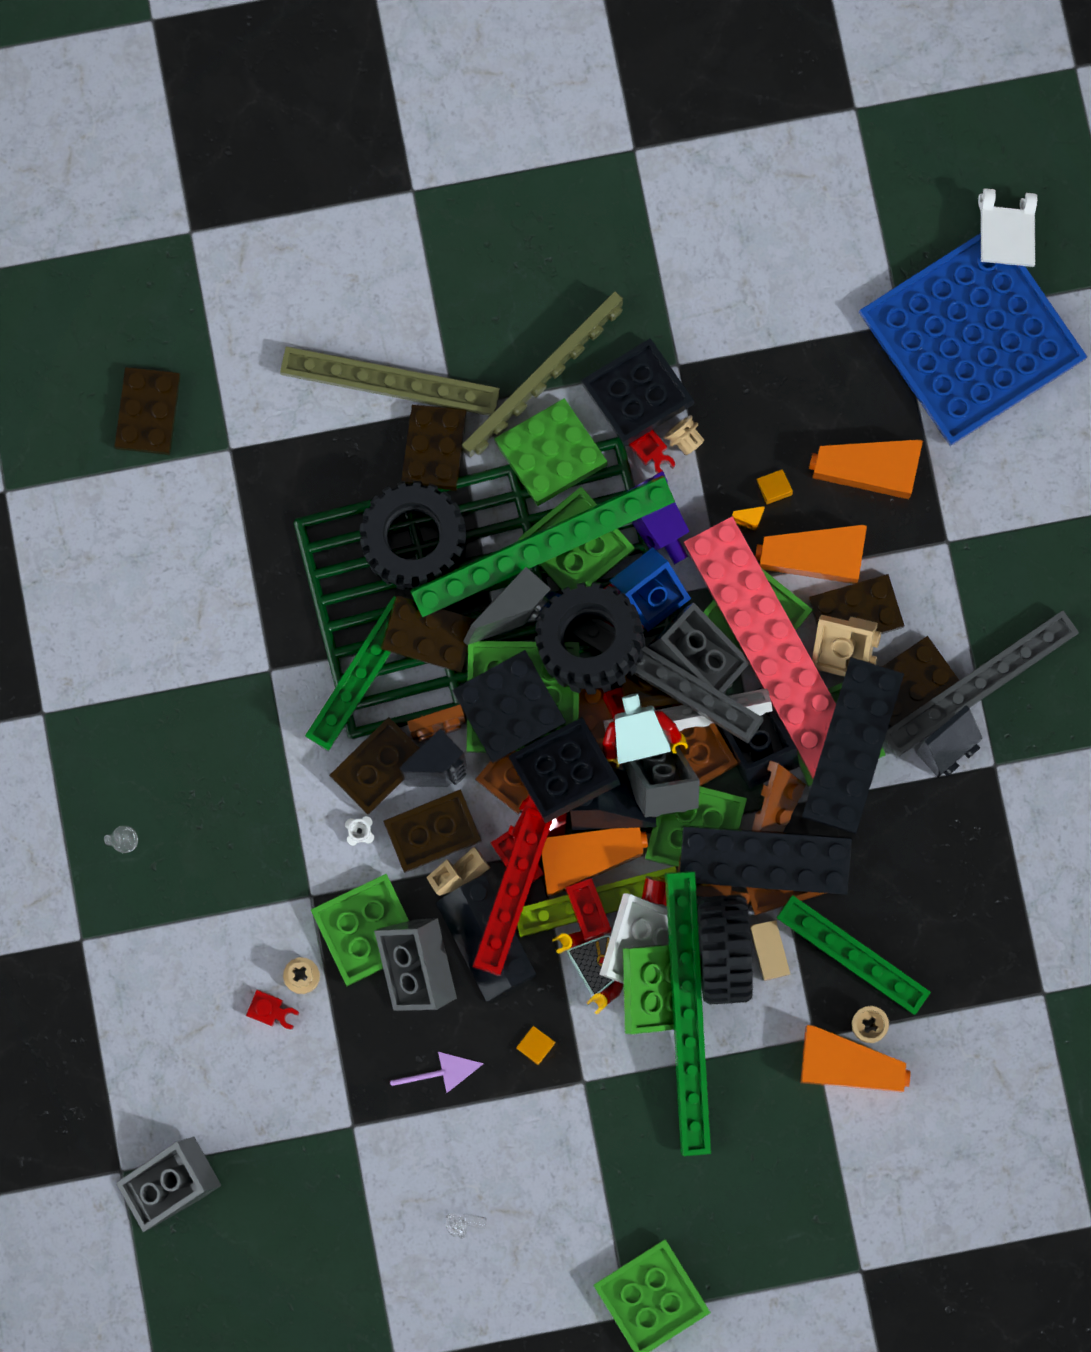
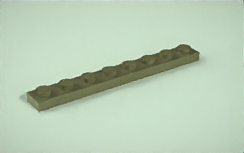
M614 292L462 444L463 452L470 458L475 453L480 455L489 446L487 441L494 434L499 436L508 427L507 421L513 415L518 417L527 408L526 402L532 396L538 397L547 387L545 383L551 377L557 378L566 368L564 364L570 358L576 359L585 349L583 345L590 338L595 340L604 330L602 326L609 319L614 321L623 311L621 308L623 298Z
M287 346L285 347L280 374L283 376L446 408L463 409L467 412L491 416L496 411L500 388Z

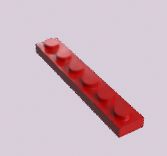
M526 809L472 966L500 976L553 821L551 820L545 824L537 810Z

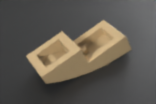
M473 847L454 865L449 860H445L426 878L434 891L440 896L450 893L478 878L490 869V866L481 852Z

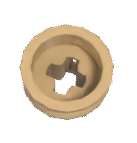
M692 415L682 419L664 436V439L670 440V446L677 445L684 455H688L696 450L704 441L703 437L696 430L698 423L692 421Z
M298 957L292 959L286 965L283 971V979L285 985L292 992L306 994L317 987L320 981V972L312 960ZM303 968H306L305 974L307 979L305 981L300 979L296 982L294 970L298 969L301 971Z
M866 1006L860 1009L852 1020V1030L855 1036L865 1043L880 1041L889 1029V1020L886 1014L880 1008L874 1006ZM872 1018L875 1020L873 1025L876 1027V1031L870 1030L867 1033L864 1031L865 1025L862 1024V1021H868Z

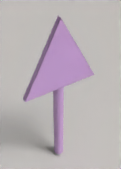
M438 1052L442 1070L391 1080L390 1085L394 1086L443 1075L446 1092L448 1093L482 1066L483 1063Z

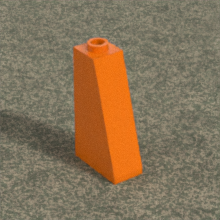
M906 440L820 446L818 454L812 453L809 469L814 470V479L909 499L912 494L923 441Z
M858 525L764 537L762 545L757 544L755 558L757 561H760L759 565L763 570L855 584L859 580L867 526Z
M614 828L548 837L542 851L547 897L565 891V888L594 878L643 856V848H648L646 831L641 832L640 828Z
M813 1025L805 1027L801 1083L899 1093L904 1092V1087H909L911 1071L906 1070L905 1062Z

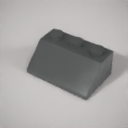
M438 918L415 919L374 931L394 1011L437 1010L457 999Z

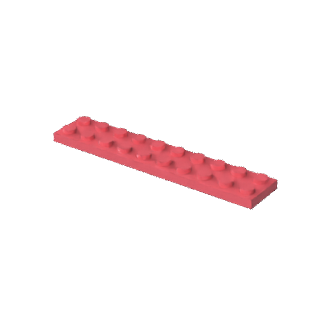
M730 517L684 541L683 544L742 652L747 657L762 688L768 689L771 704L813 779L836 703L734 518Z

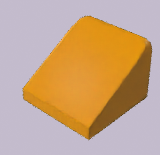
M783 469L757 478L766 505L793 494Z
M765 507L733 511L732 517L736 524L755 531L758 528Z
M533 1026L516 1049L539 1065L555 1045V1041Z

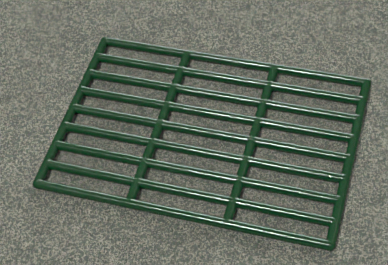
M618 437L595 442L601 452L614 449L618 464L605 467L572 486L575 487L621 475L625 490L592 498L597 505L635 487L626 449ZM509 464L458 477L457 489L508 476L512 489L511 492L458 505L461 515L515 502L519 516L518 518L467 530L466 542L522 528L524 534L532 525L539 522L553 509L529 514L526 499L531 498L525 488H522L521 481ZM438 489V490L441 491V492H443V491H445V492H446V491H450V490ZM372 499L303 516L294 520V527L335 688L344 675L339 658L357 654L365 640L336 648L332 632L377 621L386 607L329 621L326 605L397 588V586L392 583L389 585L380 580L323 595L319 579L370 567L365 557L316 569L312 553L359 542L361 540L360 530L309 542L306 527L364 513L366 508H370V501ZM416 512L406 513L405 519L393 521L389 526L387 534L409 529L412 545L392 549V551L400 558L415 555L417 560L426 557V552L436 549L439 538L423 542L419 526L435 521L426 514L416 515ZM630 522L618 529L624 530L632 528L634 525ZM637 530L639 542L632 544L635 550L628 556L639 553L643 555L650 550ZM493 552L460 560V565L458 566V568L463 567L471 562H474L482 557H485ZM539 564L532 567L530 571L548 586L546 577L549 576ZM519 574L468 597L506 588ZM613 577L599 580L597 582L601 583L604 589L609 584H611L609 580H611ZM561 590L556 591V593H560L561 595H563ZM485 610L464 616L477 619ZM670 615L647 632L643 629L644 636L661 632L671 621ZM536 625L501 633L481 641H518L537 636ZM579 642V653L593 650ZM408 657L388 662L383 665L376 677L428 663ZM445 669L446 676L365 696L356 710L445 687L450 688L452 703L391 718L398 727L407 726V721L459 705L452 690L460 686V683L468 681V670L457 673ZM352 714L345 725L347 736L350 739H356L371 735L385 720L356 727Z

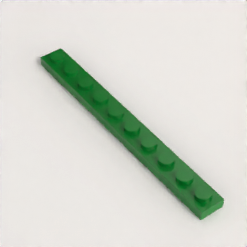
M662 475L414 588L410 592L421 616L425 617L519 574L525 567L530 569L670 505L675 500L665 477Z
M695 872L665 873L681 1155L711 1154Z

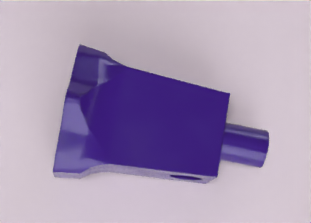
M662 471V472H660V473L654 475L653 477H651V478H649V479L643 481L642 483L638 484L637 486L633 487L632 489H634V488H636V487H638V486H640V485H642V484H645V483H647V482H649V481H651V480H653V479H656V478H658V477H660V476H662V475L665 477L666 481H667V478H666L664 472ZM675 502L632 521V524L649 549L653 547L658 551L664 547L674 565L688 557L679 538L690 531Z

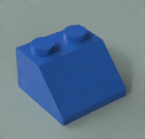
M653 547L609 580L612 586L617 588L618 594L624 593L629 598L630 603L634 604L640 621L647 632L691 599L668 560Z

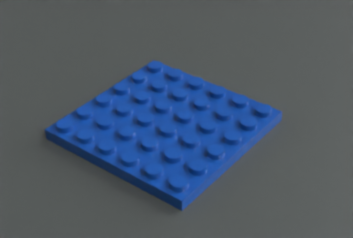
M981 233L859 311V314L949 446L954 445L1087 359V355L1025 266L981 262Z

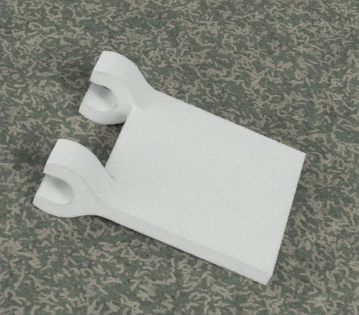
M984 188L983 194H980L978 197V204L981 210V262L1034 267L1037 194L1026 193L1025 199L1022 198L1020 200V209L994 207L995 189Z

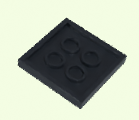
M651 338L581 380L583 387L624 447L694 405L693 398Z
M526 650L452 690L492 764L566 724Z
M583 717L508 755L510 762L545 824L620 785L618 777Z

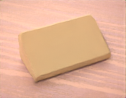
M776 920L751 925L750 934L763 982L790 975Z

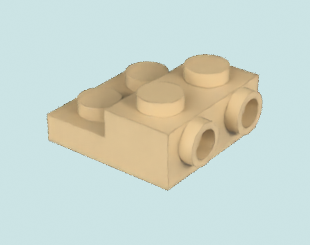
M821 615L812 657L817 670L845 676L851 657L876 665L877 656H873L872 652L873 647L878 648L881 632L876 631L878 623L850 617L849 621Z

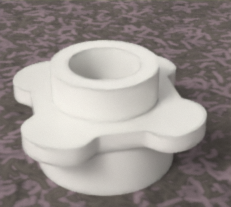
M365 816L362 819L355 820L349 818L345 822V827L348 829L349 834L347 842L350 845L355 846L360 842L367 844L373 842L374 835L371 833L372 819ZM359 828L362 829V833L360 834L357 833V830Z

